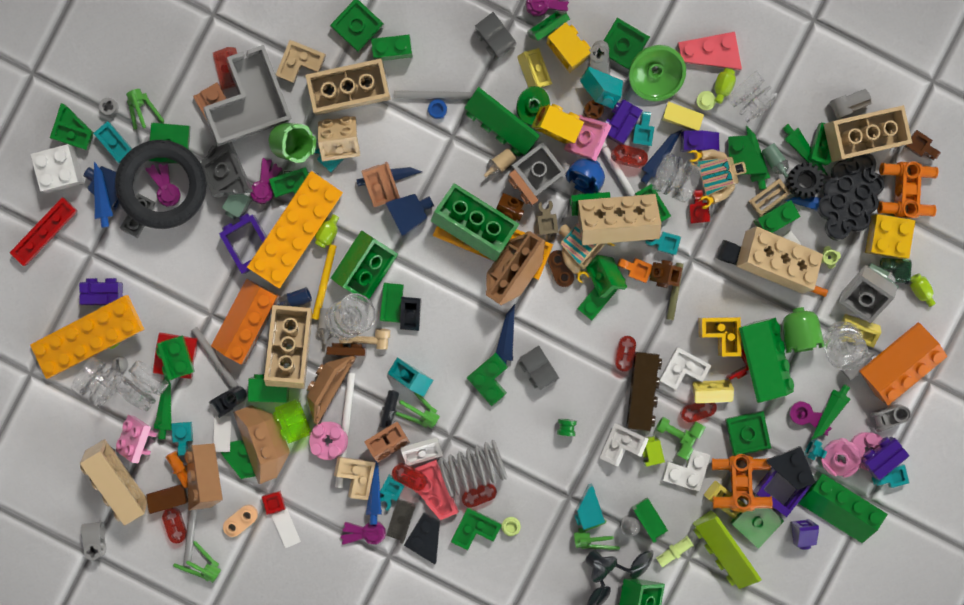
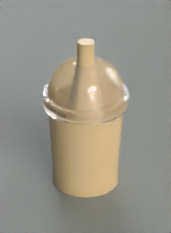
M506 148L492 160L490 159L486 165L487 172L484 174V177L486 178L489 175L492 177L501 176L517 160L514 154Z

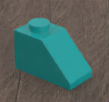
M588 67L580 78L581 84L593 100L599 104L613 109L622 97L623 80Z
M398 357L387 373L405 387L423 397L434 381Z
M592 483L588 484L576 507L578 514L574 515L577 525H582L583 530L605 523Z

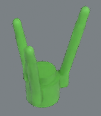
M134 89L126 93L135 130L137 129L134 108L142 128H146L140 107L144 105V101L160 122L164 123L160 113L151 103L147 94H142L141 89Z
M415 392L414 394L429 411L425 410L423 413L403 400L399 401L400 404L421 416V420L396 412L395 415L420 424L425 428L428 426L432 429L440 417L436 414L437 410Z
M602 524L584 530L583 528H578L579 532L574 533L576 548L620 550L619 546L591 544V542L614 539L613 536L590 538V533H586V531Z
M194 541L193 544L211 565L207 563L202 568L190 561H186L187 565L200 572L176 563L173 564V567L213 583L221 571L218 568L219 563L214 561Z

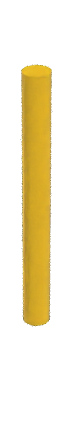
M331 244L328 248L312 319L319 320L320 308L323 305L337 248L336 245Z

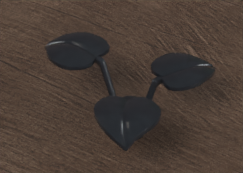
M596 550L590 552L585 562L593 568L591 580L594 583L600 582L601 586L593 591L587 605H602L608 599L611 588L605 586L603 579L615 567L630 573L631 578L641 576L652 562L653 550L646 551L637 556L631 568L617 564V558L614 556L602 557Z

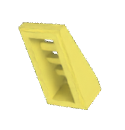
M715 480L704 493V496L713 503V496L722 497L726 493L724 497H730L732 493ZM740 499L737 500L739 506L745 507L747 505ZM720 508L733 519L739 513L738 511L731 512L730 508Z

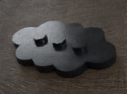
M870 153L853 157L851 161L843 160L837 162L831 169V178L823 185L824 197L819 200L817 211L822 218L827 220L825 232L832 240H843L851 231L860 232L866 229L871 221L870 214L878 208L879 201L877 195L883 191L884 181L879 174L875 173L876 160Z

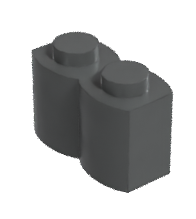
M494 12L475 25V35L480 41L484 40L487 43L486 49L492 57L496 55L497 58H500L516 46V41Z
M539 345L519 357L521 359L519 365L524 373L528 371L531 375L529 381L534 389L538 387L542 390L559 379V376Z

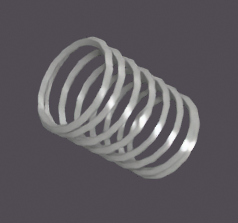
M492 439L491 441L495 456L489 444L485 442V456L481 448L476 445V458L469 448L466 450L467 461L460 451L457 454L458 463L451 454L448 457L449 466L444 458H439L440 470L450 497H454L453 487L456 494L460 495L453 464L465 492H469L462 461L476 490L478 485L471 459L483 486L486 487L487 482L481 459L491 482L494 484L496 482L490 456L500 479H507L495 440Z

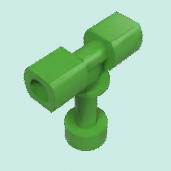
M662 417L655 430L661 433L667 431L679 438L681 446L676 455L688 461L694 450L692 448L697 438L700 439L706 427L694 421L689 431L685 430L682 432L671 426L669 419Z

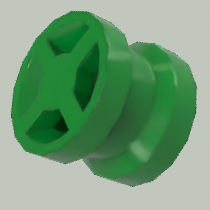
M558 419L559 429L557 430V435H576L574 427L577 425L576 420Z

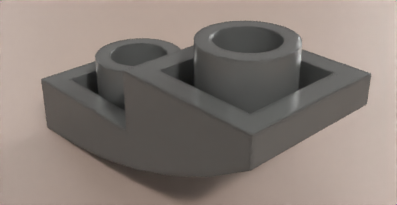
M138 193L136 196L137 200L144 207L153 210L155 202ZM128 215L120 226L122 231L136 238L139 237L144 228L143 225L137 223Z

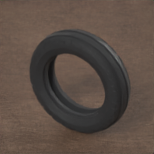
M152 140L134 147L122 159L116 172L115 191L121 207L134 221L149 228L169 229L184 224L198 212L206 194V176L200 161L189 149L173 141ZM168 158L174 160L187 173L189 179L188 194L178 207L169 211L158 212L144 207L137 200L133 191L134 175L138 168L150 159Z

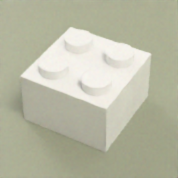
M67 144L31 154L40 192L50 193L84 184L74 146Z

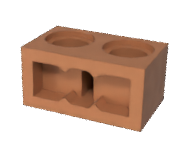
M398 422L364 441L377 463L410 443Z

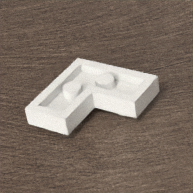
M676 347L660 377V381L677 390L685 373L703 382L711 365Z
M614 423L600 459L614 466H619L625 450L642 456L649 439Z
M693 450L686 467L667 462L662 480L700 492L711 455Z

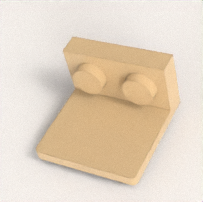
M344 116L332 120L324 119L318 122V144L322 161L360 156L355 116Z

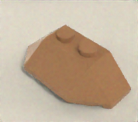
M531 231L511 239L498 260L492 264L487 272L486 296L500 305L519 297L542 264L545 240Z
M357 356L333 360L325 363V365L321 364L316 374L319 376L315 382L311 381L306 390L309 392L307 400L315 424L320 423Z
M252 405L234 411L233 413L258 484L277 478L290 453L278 417Z

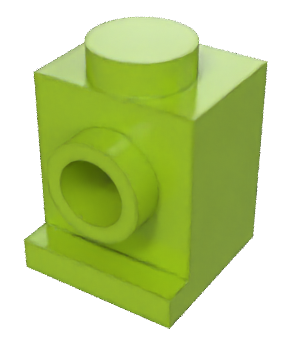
M654 436L646 437L649 440L642 454L643 458H647V460L643 461L644 465L647 467L665 463L660 439Z

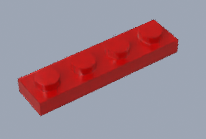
M62 197L9 253L21 265L26 266L78 210Z

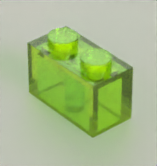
M299 398L275 407L274 417L277 423H281L283 428L280 430L284 440L288 441V444L311 435L312 431Z

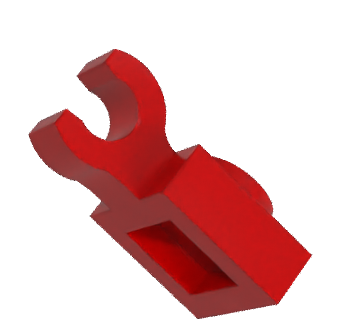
M702 190L693 191L694 204L688 205L690 224L710 222L709 207L702 209L707 203H703V200L699 201L703 197Z

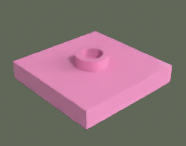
M579 115V120L583 121L584 124L576 142L566 144L564 150L596 161L611 125Z

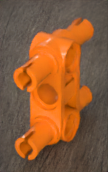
M914 161L880 164V175H894L896 178L894 202L879 201L878 213L894 214V216L900 218L934 217L936 215V206L920 204L921 177L936 179L939 173L938 167L922 166V164ZM908 167L910 168V171H911V172H910V175H909L908 172H907V168H908ZM906 205L908 206V209H909V210H908V213H906V211H905V206H906Z
M744 454L731 456L729 459L712 458V471L729 470L731 472L732 489L730 497L713 496V509L730 508L741 513L753 511L755 508L772 509V496L754 497L752 489L753 470H771V466L765 461L766 459H753V457ZM742 460L746 463V467L741 469L737 467L736 462ZM744 498L748 505L741 507L738 505L737 500Z

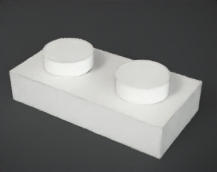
M438 437L401 447L406 466L443 456Z

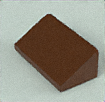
M182 484L146 494L149 514L188 503L186 490Z

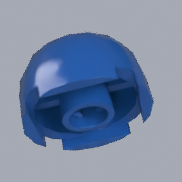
M590 159L577 160L569 167L565 175L567 181L570 183L572 180L576 184L574 188L583 194L600 192L605 181V174L600 163Z

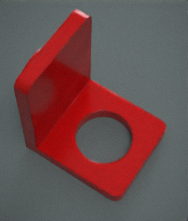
M741 348V358L746 366L727 375L726 378L729 380L735 377L740 379L747 375L746 371L749 370L743 348Z

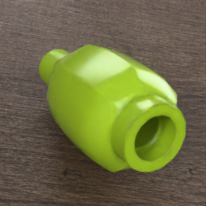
M725 68L723 72L718 74L715 83L716 103L722 104L724 97L731 94L736 82L734 70Z
M332 214L329 221L323 222L315 234L316 245L325 249L326 246L332 244L338 231L336 225L339 219L338 216Z
M920 273L913 275L910 278V287L916 297L921 301H926L929 307L935 305L936 303L932 298L934 294L933 289L927 278L921 276Z

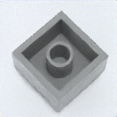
M543 142L512 165V169L517 171L535 196H538L566 174V171Z
M865 265L844 288L839 302L871 324L895 298L897 286Z

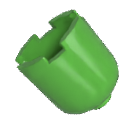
M281 123L272 129L268 138L271 152L275 156L291 162H305L315 152L316 137L313 136L310 128L303 124Z
M804 307L792 309L793 313L784 317L782 327L786 353H791V349H794L795 353L810 351L816 348V345H819V348L825 347L819 318L814 312L805 311Z

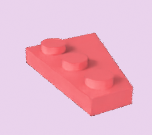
M735 32L677 43L679 53L685 63L742 70Z
M436 459L401 474L440 520L459 512L454 499L448 493Z

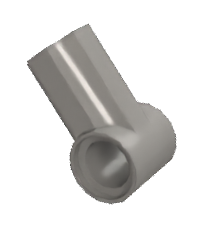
M866 89L830 101L836 119L872 104L870 93Z

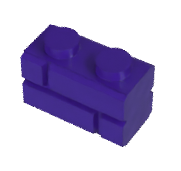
M624 99L621 103L617 102L611 111L614 113L611 120L607 118L605 123L611 125L607 138L623 146L643 110Z
M86 278V282L79 283V304L107 305L123 297V283L117 282V278H105V282H98V278Z
M883 438L878 443L880 446L875 450H868L861 460L872 476L879 481L909 457V454L896 438Z

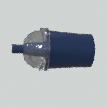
M305 287L285 293L280 298L278 306L300 307L312 301L310 291Z

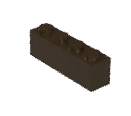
M634 351L626 422L628 429L651 431V427L655 426L656 416L653 415V408H657L658 403L655 391L659 389L660 377H657V373L662 367V358H659V354Z

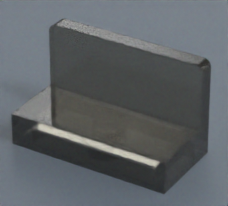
M397 499L386 536L398 539L400 543L404 544L416 506L415 503Z

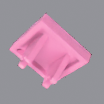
M128 415L123 423L121 436L116 443V452L130 462L138 464L141 454L150 455L151 451L144 448L147 437H156L157 433L150 430L151 427L137 417Z

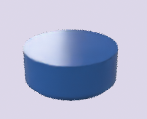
M439 99L431 101L428 106L429 115L434 119H442L447 113L445 102Z

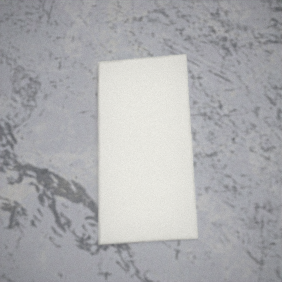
M214 416L213 443L215 444L216 452H230L231 416H222L220 418Z
M287 509L271 515L285 548L301 542Z

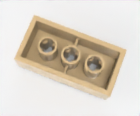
M382 59L305 75L313 113L316 116L391 100ZM367 79L372 82L369 87L363 86ZM348 83L353 86L351 91L344 90ZM329 87L334 90L332 95L325 94Z
M904 105L823 124L832 162L912 143Z
M656 194L578 200V222L582 245L660 239L661 219Z
M754 227L745 231L736 267L803 294L815 289L823 254L762 228Z
M272 306L264 375L266 386L305 389L312 325L311 308ZM290 326L294 327L292 331H288ZM287 345H292V348L286 349L285 347H287ZM285 363H289L290 367L284 368Z
M106 439L85 450L80 462V469L85 475L88 474L96 491L99 490L103 495L104 503L113 509L116 520L121 521L125 526L142 516L146 510L147 498Z

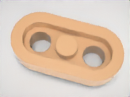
M245 505L224 522V533L230 537L238 536L258 518L257 509L253 505ZM245 512L250 513L251 517L249 519L245 518ZM230 524L235 525L236 529L234 531L229 528Z

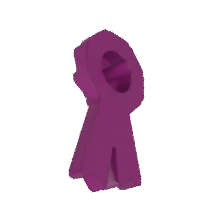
M526 0L525 3L527 12L534 17L543 16L548 9L566 12L568 11L567 5L569 4L568 1Z
M262 159L260 181L254 182L252 185L251 198L259 204L271 201L274 192L269 179L279 176L283 170L275 163L270 171L272 159Z
M154 164L150 168H145L159 187L156 194L159 203L166 207L177 205L181 198V193L178 187L170 183L168 164L164 166L159 164L161 175Z
M803 401L794 403L789 412V416L794 423L799 425L810 423L815 428L823 414L813 412L810 404ZM829 427L825 431L824 435L828 436V431H830L832 428Z
M377 521V525H370V522H368L364 527L345 522V528L342 531L351 532V534H344L340 537L343 539L342 545L365 539L368 544L377 545L385 539L386 529L379 521Z

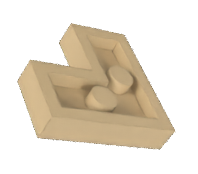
M289 40L276 76L295 83L301 66L315 72H320L326 54Z
M337 457L334 476L351 479L348 497L368 500L375 462Z

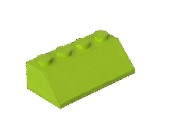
M712 510L693 522V525L696 527L693 531L699 539L703 537L706 542L704 547L710 555L714 553L717 557V560H715L721 571L723 569L726 570L728 573L726 578L732 586L736 585L741 589L762 580L724 524Z

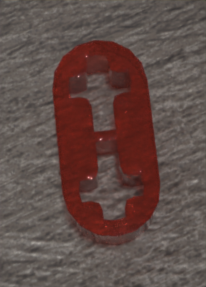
M620 144L611 151L612 160L618 164L640 168L648 161L647 153L639 148ZM621 150V154H624V155H627V156H623V157L620 158V155L617 154V152ZM639 155V158L642 160L640 162H637L638 160L633 157Z
M623 336L618 342L615 366L622 372L629 371L633 365L636 341L631 336ZM629 339L632 347H628L626 353L624 352L625 346L622 345V342H626ZM625 354L627 355L626 361L629 362V365H625V367L622 368V365L619 364V360L622 361Z
M693 402L683 406L680 415L686 422H695L714 415L717 405L716 403H708L712 407L710 412H707L706 410L700 411V408L705 407V403ZM688 408L691 411L697 410V413L692 414L691 419L685 416Z
M405 463L397 464L392 470L393 478L412 490L420 491L427 485L426 475ZM401 468H403V469H404V472H403V473L406 474V475H402V476L400 477V476H399V472H398L397 470H400ZM411 477L414 479L421 478L420 482L423 484L415 485L416 481L411 479Z
M487 482L486 487L488 486L489 489L493 488L494 490L491 492V496L480 494L485 491L483 484L478 485L477 490L474 487L470 488L468 493L464 492L462 495L463 504L471 508L494 499L497 494L495 485ZM467 494H471V496L478 494L479 496L474 498L473 503L465 500Z
M176 507L166 509L163 512L162 519L168 538L173 543H181L187 535L182 514ZM170 511L172 514H176V517L174 518L175 524H173V520L171 518L168 519L167 515L170 514ZM175 526L178 532H182L180 539L177 536H173L176 532Z

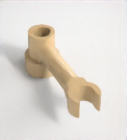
M375 329V337L340 334L339 343L376 344V349H388V338H390L391 330Z

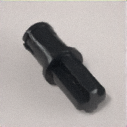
M394 390L388 391L385 406L382 407L383 414L379 424L380 427L387 428L392 424L394 413L397 412L395 409L399 392Z

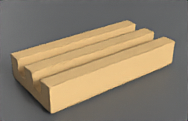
M779 178L748 202L760 217L791 193ZM776 185H780V187L777 190L768 195L758 204L755 203L756 200H758L760 197H762ZM782 190L785 192L771 204L760 210L759 207Z

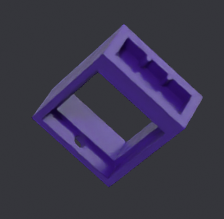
M249 214L238 219L240 222L235 225L230 223L222 228L223 231L219 233L241 274L251 271L246 268L251 260L243 264L228 235L252 223L262 242L267 237L256 216Z
M771 467V470L766 473L753 492L759 497H770L771 495L764 488L777 471ZM812 484L799 490L796 489L784 505L772 497V507L785 517H788Z

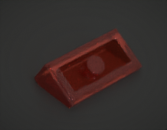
M226 47L213 52L222 90L236 87L226 63L227 57L237 54L235 47Z

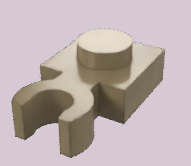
M549 201L548 209H543L542 203H538V209L542 212L541 216H537L539 235L559 233L557 215L550 212L553 208L552 201Z

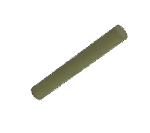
M676 263V266L683 268L684 264ZM680 284L679 287L672 286L666 319L674 320Z

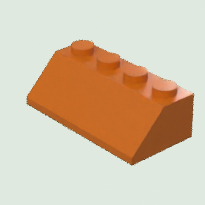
M246 278L211 347L241 365L245 364L272 314V306L277 304L281 296Z
M918 322L860 369L859 372L875 396L885 404L890 405L948 356L940 343Z

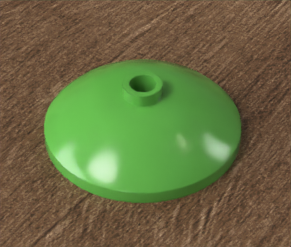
M654 45L645 48L636 55L629 68V82L632 89L638 96L649 101H662L670 98L679 91L686 77L684 59L678 51L666 45ZM657 66V70L652 71V68Z

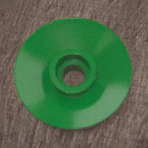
M531 86L526 88L517 100L516 110L519 118L524 123L532 125L539 108L550 105L549 96L540 87Z

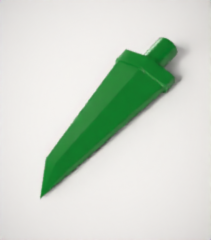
M786 124L782 128L788 135L784 140L807 163H812V166H818L817 170H821L822 174L828 176L822 164L808 160L811 147L802 135L799 128L793 130L789 124Z
M746 125L747 136H749L766 167L756 134ZM768 170L767 174H751V182L757 181L759 190L766 189L765 179L770 178Z
M165 376L154 429H159L158 439H166V431L172 430L171 383L168 377Z
M843 384L839 392L836 390L832 391L811 440L823 435L847 403H849L851 399L846 396L850 390L849 386Z

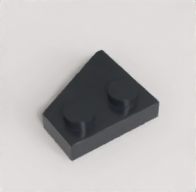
M801 446L765 460L768 465L774 468L779 475L785 478L797 490L816 483Z
M423 512L404 546L431 563L436 564L440 521Z

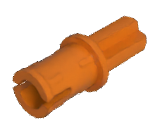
M174 451L165 456L173 469L172 473L177 475L184 488H188L187 471L185 469L187 466L183 464L177 451Z

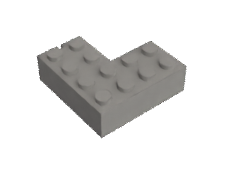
M264 45L247 50V58L245 59L244 52L229 56L226 59L239 95L205 106L203 109L217 147L270 129L281 123H287L292 119Z

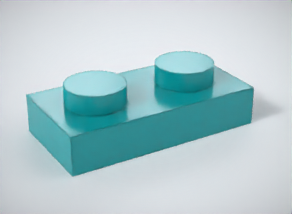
M109 121L93 133L118 163L132 150V147Z

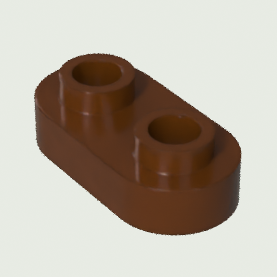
M555 250L551 252L548 257V264L555 282L561 287L570 286L574 281V274L566 266L562 251ZM556 256L561 258L560 263H555L554 258ZM562 274H566L568 276L567 281L561 280Z

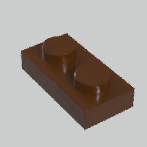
M332 343L326 350V355L366 356L367 348H363L362 344L351 343V347H343V343Z

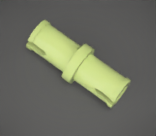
M685 536L675 545L671 544L669 549L657 556L656 559L662 567H665L675 558L679 559L680 555L693 547L694 544L688 536Z

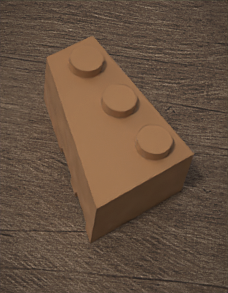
M215 444L192 445L185 453L188 511L211 508L223 500Z

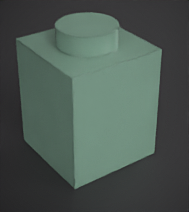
M244 193L230 195L222 208L226 210L225 214L235 220L236 217L240 218L245 214L252 202V198Z

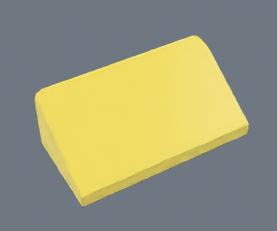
M539 48L518 55L517 58L528 87L537 86L543 88L552 84Z
M668 101L661 120L691 131H699L704 114Z
M844 314L837 336L874 348L882 332L880 325L870 324L866 320Z
M731 380L692 382L695 403L732 402L734 399V388Z

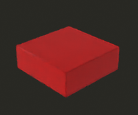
M281 490L262 496L267 515L286 509Z

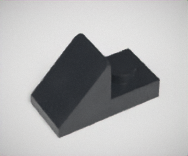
M401 297V330L419 331L421 298Z

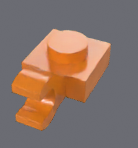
M622 258L617 263L618 267L629 270V277L647 283L652 270L651 264L634 258L633 263Z

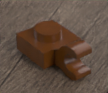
M918 130L914 131L911 136L912 143L904 146L919 157H922L925 153L933 161L941 154L940 151L930 146L933 140Z

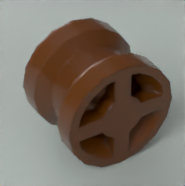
M594 100L589 101L584 108L585 117L598 120L604 112L603 105Z

